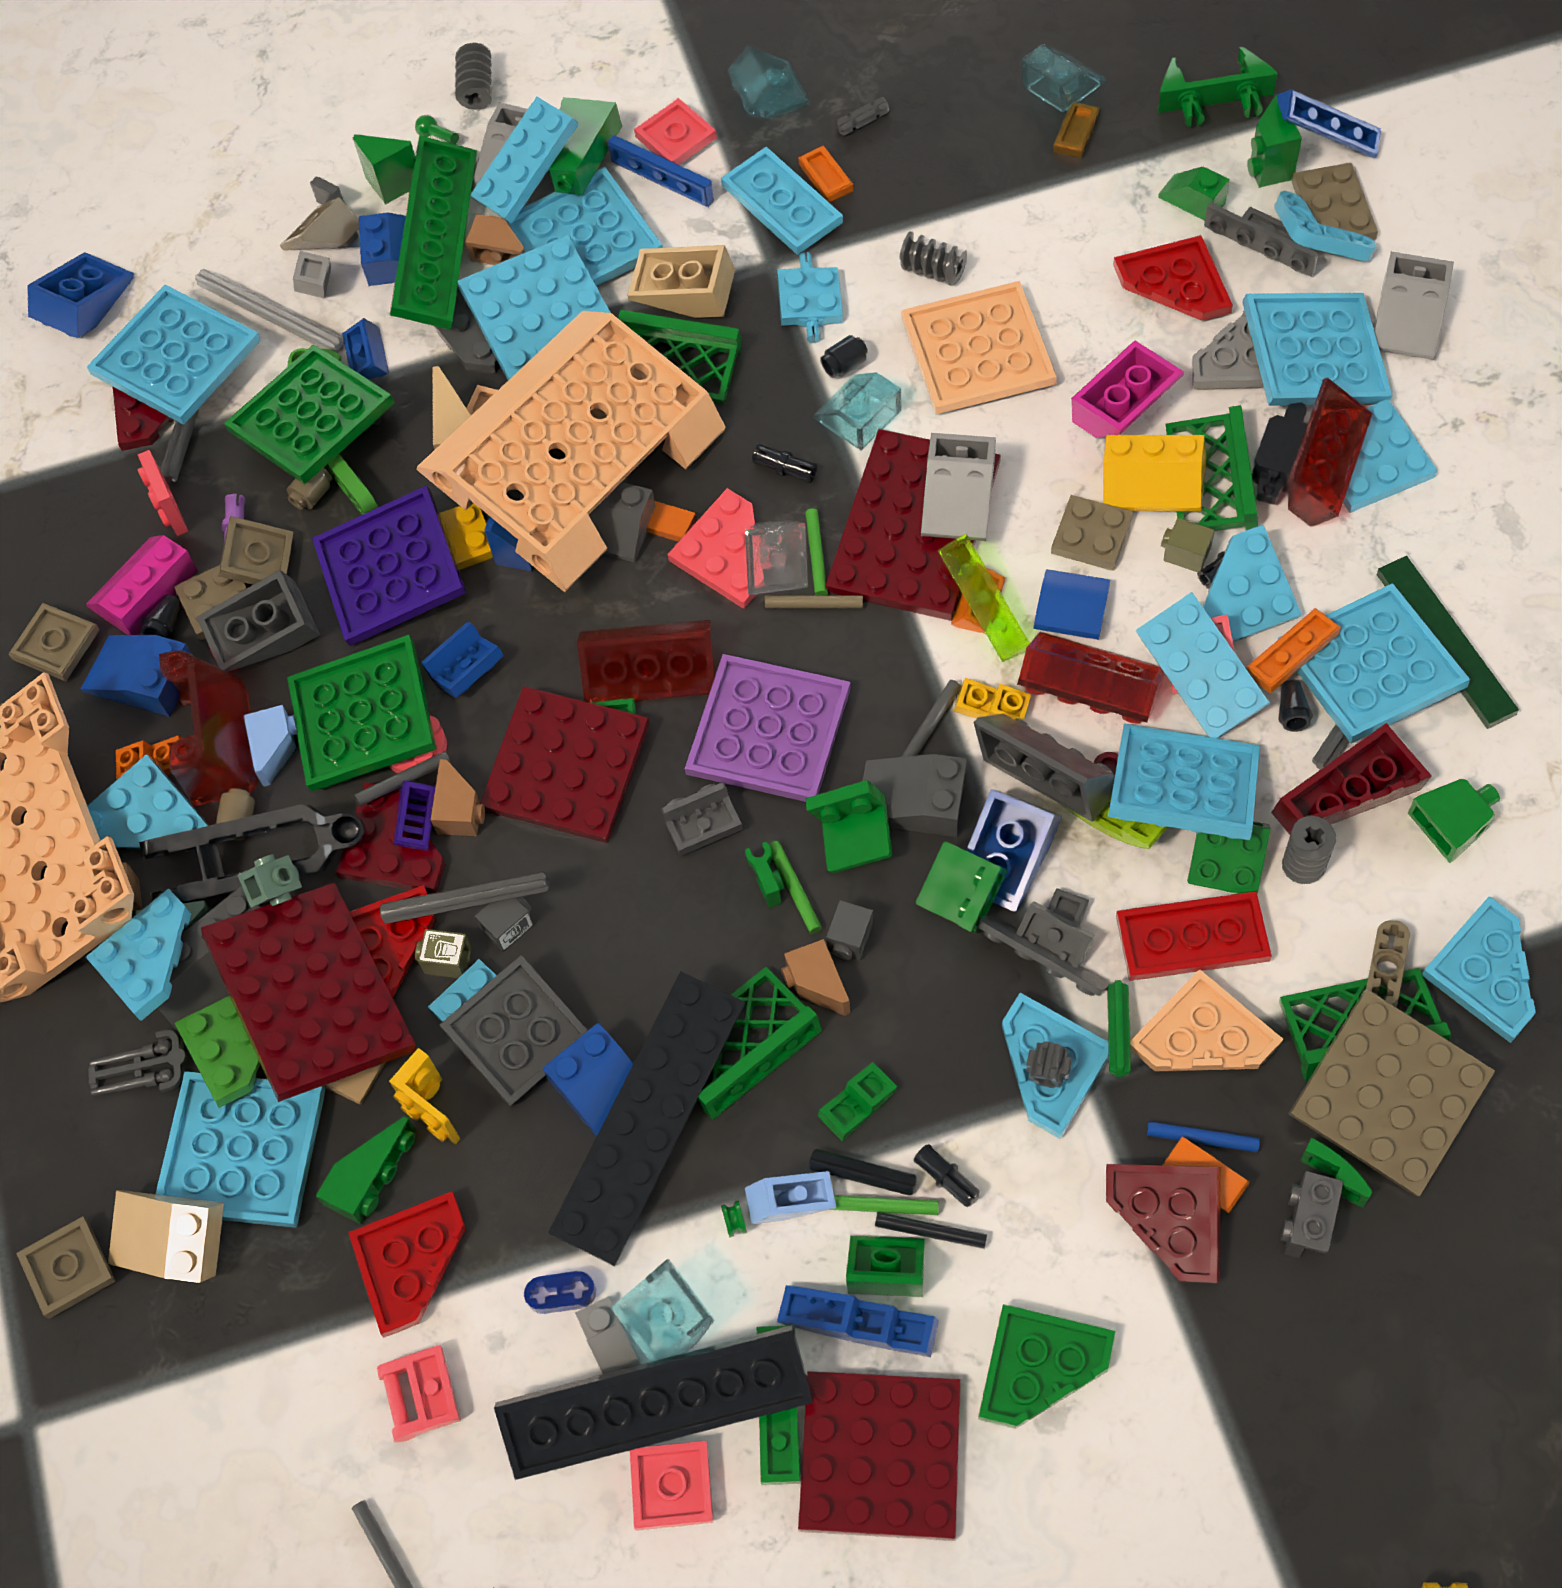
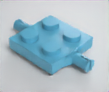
M805 252L799 255L801 268L777 269L781 326L798 325L806 327L807 341L812 343L814 334V343L820 340V326L842 323L843 313L838 267L815 268L812 266V254L807 252L805 260Z

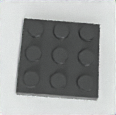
M522 955L439 1025L509 1107L546 1076L542 1069L546 1064L588 1031Z

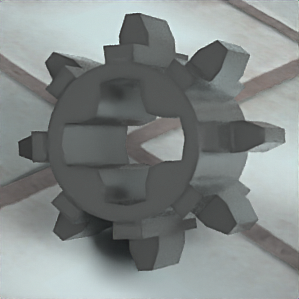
M1038 1042L1035 1050H1029L1026 1071L1030 1073L1029 1080L1037 1085L1049 1088L1061 1087L1063 1080H1069L1072 1058L1068 1057L1069 1050L1057 1043Z

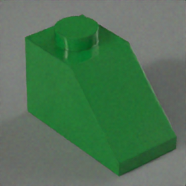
M1204 166L1174 174L1159 192L1158 198L1205 221L1206 208L1210 203L1219 207H1223L1226 204L1230 179Z

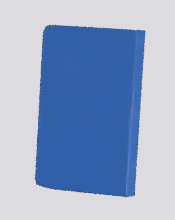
M363 318L342 333L348 365L351 369L367 379L384 376L389 373L381 333L377 325Z

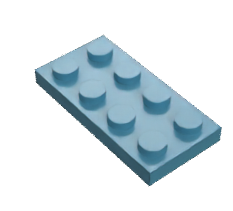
M536 96L470 196L512 224L579 123Z
M767 147L721 177L722 187L797 255L843 223V215Z
M1193 592L1135 630L1208 737L1218 739L1270 704Z

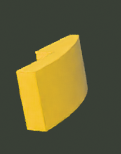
M965 677L953 711L973 718L1004 713L1013 719L1019 718L1024 721L1031 694L1001 683L996 689Z

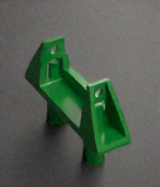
M1239 47L1237 61L1241 68V74L1185 82L1181 69L1178 68L1176 57L1172 58L1160 89L1158 113L1183 110L1186 125L1191 127L1193 116L1197 126H1199L1205 120L1201 106L1241 100L1244 116L1249 118L1250 109L1252 108L1257 117L1263 111L1259 97L1274 95L1277 71L1246 48Z

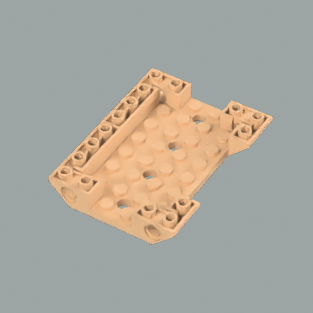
M582 311L417 466L416 470L463 509L467 510L473 503L481 508L518 539L516 553L562 591L566 592L607 550L589 514L665 438L662 450L683 468L687 469L725 431L726 427L709 393L612 313ZM640 370L645 373L647 378L644 380L635 379L630 372ZM600 409L605 412L607 417L596 419L591 415L590 411ZM560 449L565 453L566 457L560 460L554 459L550 456L549 451ZM513 489L519 490L524 495V498L514 501L506 493Z
M45 672L0 706V1003L31 995L132 919L133 890L112 837L107 836L100 841L67 755L69 725L50 676ZM7 757V759L4 762V769L1 771V764L3 760ZM25 811H27V813L24 816V823L21 824V816ZM47 865L44 878L41 880V871ZM66 921H68V925L65 929V935L62 936V926Z

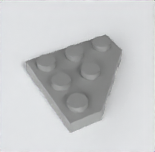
M1243 311L1242 316L1234 323L1230 322L1214 336L1213 341L1205 349L1201 348L1193 355L1191 363L1193 389L1264 387L1245 311Z

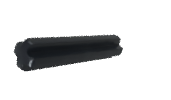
M819 1149L813 1150L809 1162L811 1170L818 1172L829 1171L830 1175L908 1196L913 1195L917 1183V1176L914 1174Z

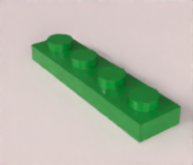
M790 1325L757 1327V1334ZM798 1407L759 1417L761 1485L801 1484Z

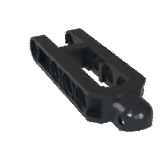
M301 804L139 842L143 859L161 857L196 848L203 880L170 889L182 903H188L231 893L242 886L238 875L242 873L225 876L218 843L308 823L315 828L319 848L311 857L292 861V864L298 870L299 877L325 871L338 850L359 844L365 834V825L357 815L352 813L327 816L311 805ZM166 890L151 892L152 902Z

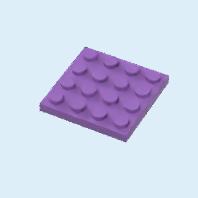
M723 654L685 766L686 775L721 783L724 782L729 785L806 802L805 798L819 794L850 693L851 683L845 680Z

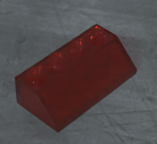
M1328 377L1322 381L1287 481L1288 510L1310 527L1339 516L1373 414Z
M711 620L580 631L577 646L584 702L629 698L639 701L710 694L715 679Z
M1039 632L1026 648L1017 685L1024 686L1025 690L1032 694H1051L1057 696L1060 702L1071 705L1077 702L1090 706L1089 709L1096 713H1116L1122 715V719L1127 722L1139 724L1142 721L1147 723L1150 719L1165 678V673L1160 666Z

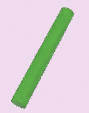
M812 508L806 510L805 514L815 595H828V590L825 587L826 573L818 510Z
M771 842L769 845L771 847L772 859L809 933H818L822 930V926L780 842Z
M834 1195L836 1208L831 1209L938 1215V1200Z

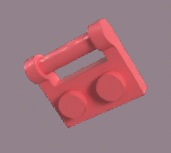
M440 1345L381 1364L377 1367L379 1380L384 1381L395 1428L392 1429L394 1442H404L417 1435L461 1421L444 1351ZM405 1372L408 1374L418 1414V1419L411 1422L408 1419L398 1378L400 1374Z

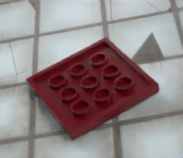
M523 686L480 804H484L486 812L608 843L650 724L648 717Z
M807 1371L813 1403L805 1405L798 1531L955 1541L960 1379Z

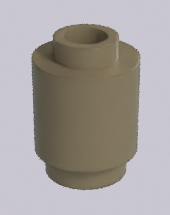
M322 468L305 485L295 478L286 489L289 494V502L300 510L304 508L311 510L330 488V482L333 479L331 474L325 468Z
M233 788L229 792L223 793L220 799L216 824L253 816L255 799L250 797L249 792L243 789ZM245 837L235 839L233 841H241L244 840Z

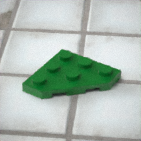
M1003 1304L978 1420L1017 1429L1108 1371L1116 1331Z

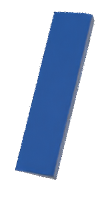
M1292 89L1277 95L1283 120L1372 158L1377 157L1381 128Z

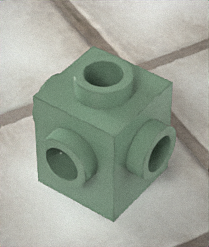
M274 854L262 857L254 861V868L238 875L251 908L270 901L273 907L291 900L290 893L302 887L299 881L298 870L292 864L289 855L279 859H275Z

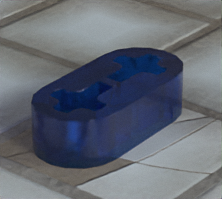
M583 1271L539 1276L530 1280L524 1289L526 1303L532 1311L538 1314L582 1309L589 1306L596 1297L595 1283ZM581 1281L584 1287H588V1290L582 1291V1298L576 1299L574 1293H563L565 1290L574 1289L576 1286L575 1282ZM542 1286L549 1293L557 1292L555 1295L546 1296L545 1303L539 1304L536 1298H532L533 1295L539 1293V1287Z

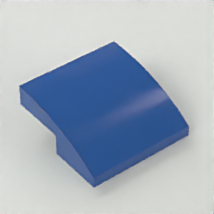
M1046 569L1033 629L1099 640L1111 580Z

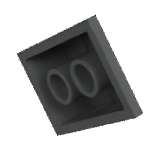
M281 570L197 616L204 636L222 673L293 651L320 635L296 581Z
M927 754L866 761L863 781H870L885 794L890 829L957 837L967 777V758Z

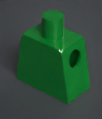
M1458 779L1415 797L1408 814L1446 860L1451 863L1490 827L1495 817L1494 811L1490 807L1500 801V796L1491 784H1486L1480 789L1475 790L1466 779Z

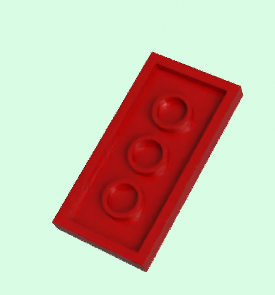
M1257 891L1119 910L1116 912L1129 981L1197 972L1199 969L1206 971L1270 962L1272 957Z

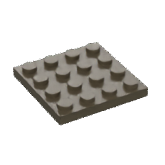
M1367 989L1363 991L1288 1114L1415 1197H1420L1495 1070Z

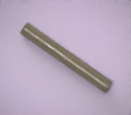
M863 595L765 596V609L863 608Z

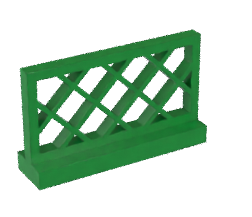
M620 310L618 319L642 339L648 340L646 342L651 346L659 342L667 343L671 350L664 353L663 356L667 359L676 356L682 364L679 369L684 373L687 372L691 379L701 387L709 380L717 377L721 383L719 394L708 393L713 403L725 404L737 354H740L743 344L739 329ZM688 347L697 348L700 355L686 363L680 352ZM717 352L729 353L727 362L717 368L709 359V357ZM705 360L712 371L697 379L691 368Z
M1242 405L1229 407L1228 414L1166 423L1167 435L1187 431L1193 435H1204L1205 442L1211 445L1206 451V467L1215 473L1206 483L1204 482L1203 496L1209 493L1219 500L1210 510L1202 506V510L1199 513L1203 514L1204 517L1195 524L1215 531L1245 526L1247 531L1257 527L1258 516ZM1221 425L1225 427L1224 433L1217 440L1205 434L1210 427ZM1217 450L1229 456L1221 467L1209 461ZM1221 476L1233 484L1225 494L1212 487ZM1224 504H1227L1236 510L1237 517L1223 519L1216 515V513ZM1176 511L1177 518L1184 520L1190 511Z
M767 967L731 994V996L745 1002L744 1006H747L745 1020H737L734 1028H744L743 1042H726L723 1050L741 1051V1057L734 1065H721L722 1050L711 1072L713 1073L712 1083L705 1087L698 1096L697 1101L712 1120L822 1032L817 1014L809 1006L805 1007ZM765 981H768L774 987L773 998H754L755 989ZM753 1006H772L770 1020H752ZM778 1006H791L798 1012L790 1020H776ZM750 1028H769L768 1037L761 1043L749 1042Z
M1420 968L1405 970L1402 983L1414 981L1418 991L1414 999L1402 993L1399 994L1398 1002L1408 1006L1405 1014L1410 1016L1414 1009L1427 1015L1431 1025H1426V1027L1450 1041L1451 1033L1446 1022L1442 1023ZM1368 978L1280 997L1279 1003L1302 1063L1301 1073L1305 1082L1309 1081L1363 991L1366 990ZM1380 984L1379 993L1385 995L1383 998L1385 1000L1387 986ZM1340 997L1350 1003L1342 1014L1325 1005L1329 998ZM1304 1004L1315 1009L1310 1019L1306 1021L1294 1015L1291 1006ZM1320 1012L1338 1021L1332 1033L1314 1025ZM1308 1032H1311L1327 1041L1322 1048L1307 1051L1304 1038Z

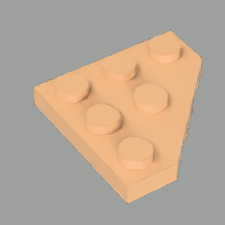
M1199 969L1132 1038L1130 1050L1154 1071L1259 1069L1279 1048L1284 1039Z

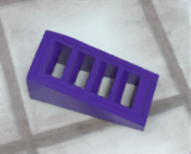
M403 781L398 801L393 845L424 851L428 850L436 786ZM408 799L425 802V806L407 802ZM406 810L424 813V817L406 814ZM404 822L423 824V828L404 825ZM403 832L422 835L421 840L402 837Z

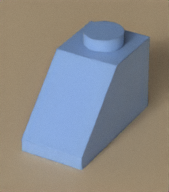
M283 705L244 715L254 771L263 787L273 782L297 748L294 735H297L294 715L288 716Z
M829 1171L764 1178L745 1187L751 1224L784 1221L836 1208Z

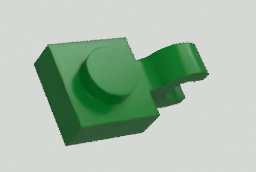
M763 842V856L754 857L749 848L745 849L747 863L754 870L756 880L767 906L771 908L781 904L780 891L784 889V885L778 870L771 871L769 867L772 861L771 847L767 842Z

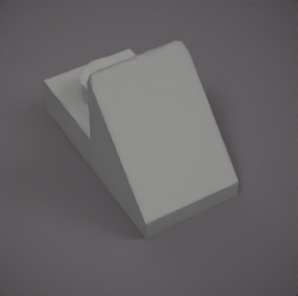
M609 1296L575 1313L602 1374L641 1365Z

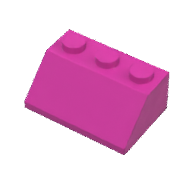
M1134 340L1071 398L1072 422L1095 438L1106 437V435H1120L1183 377L1184 371Z
M164 535L150 537L86 603V606L127 635H137L143 627L142 620L163 599L164 595L174 596L177 593L174 586L190 579L198 570L186 549Z

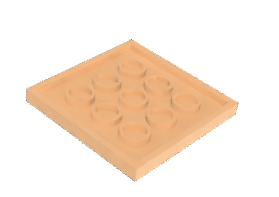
M1020 281L901 310L902 320L936 415L1056 385L1057 377Z

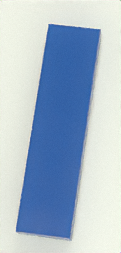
M615 135L609 139L608 146L612 163L704 206L709 207L714 201L712 181Z

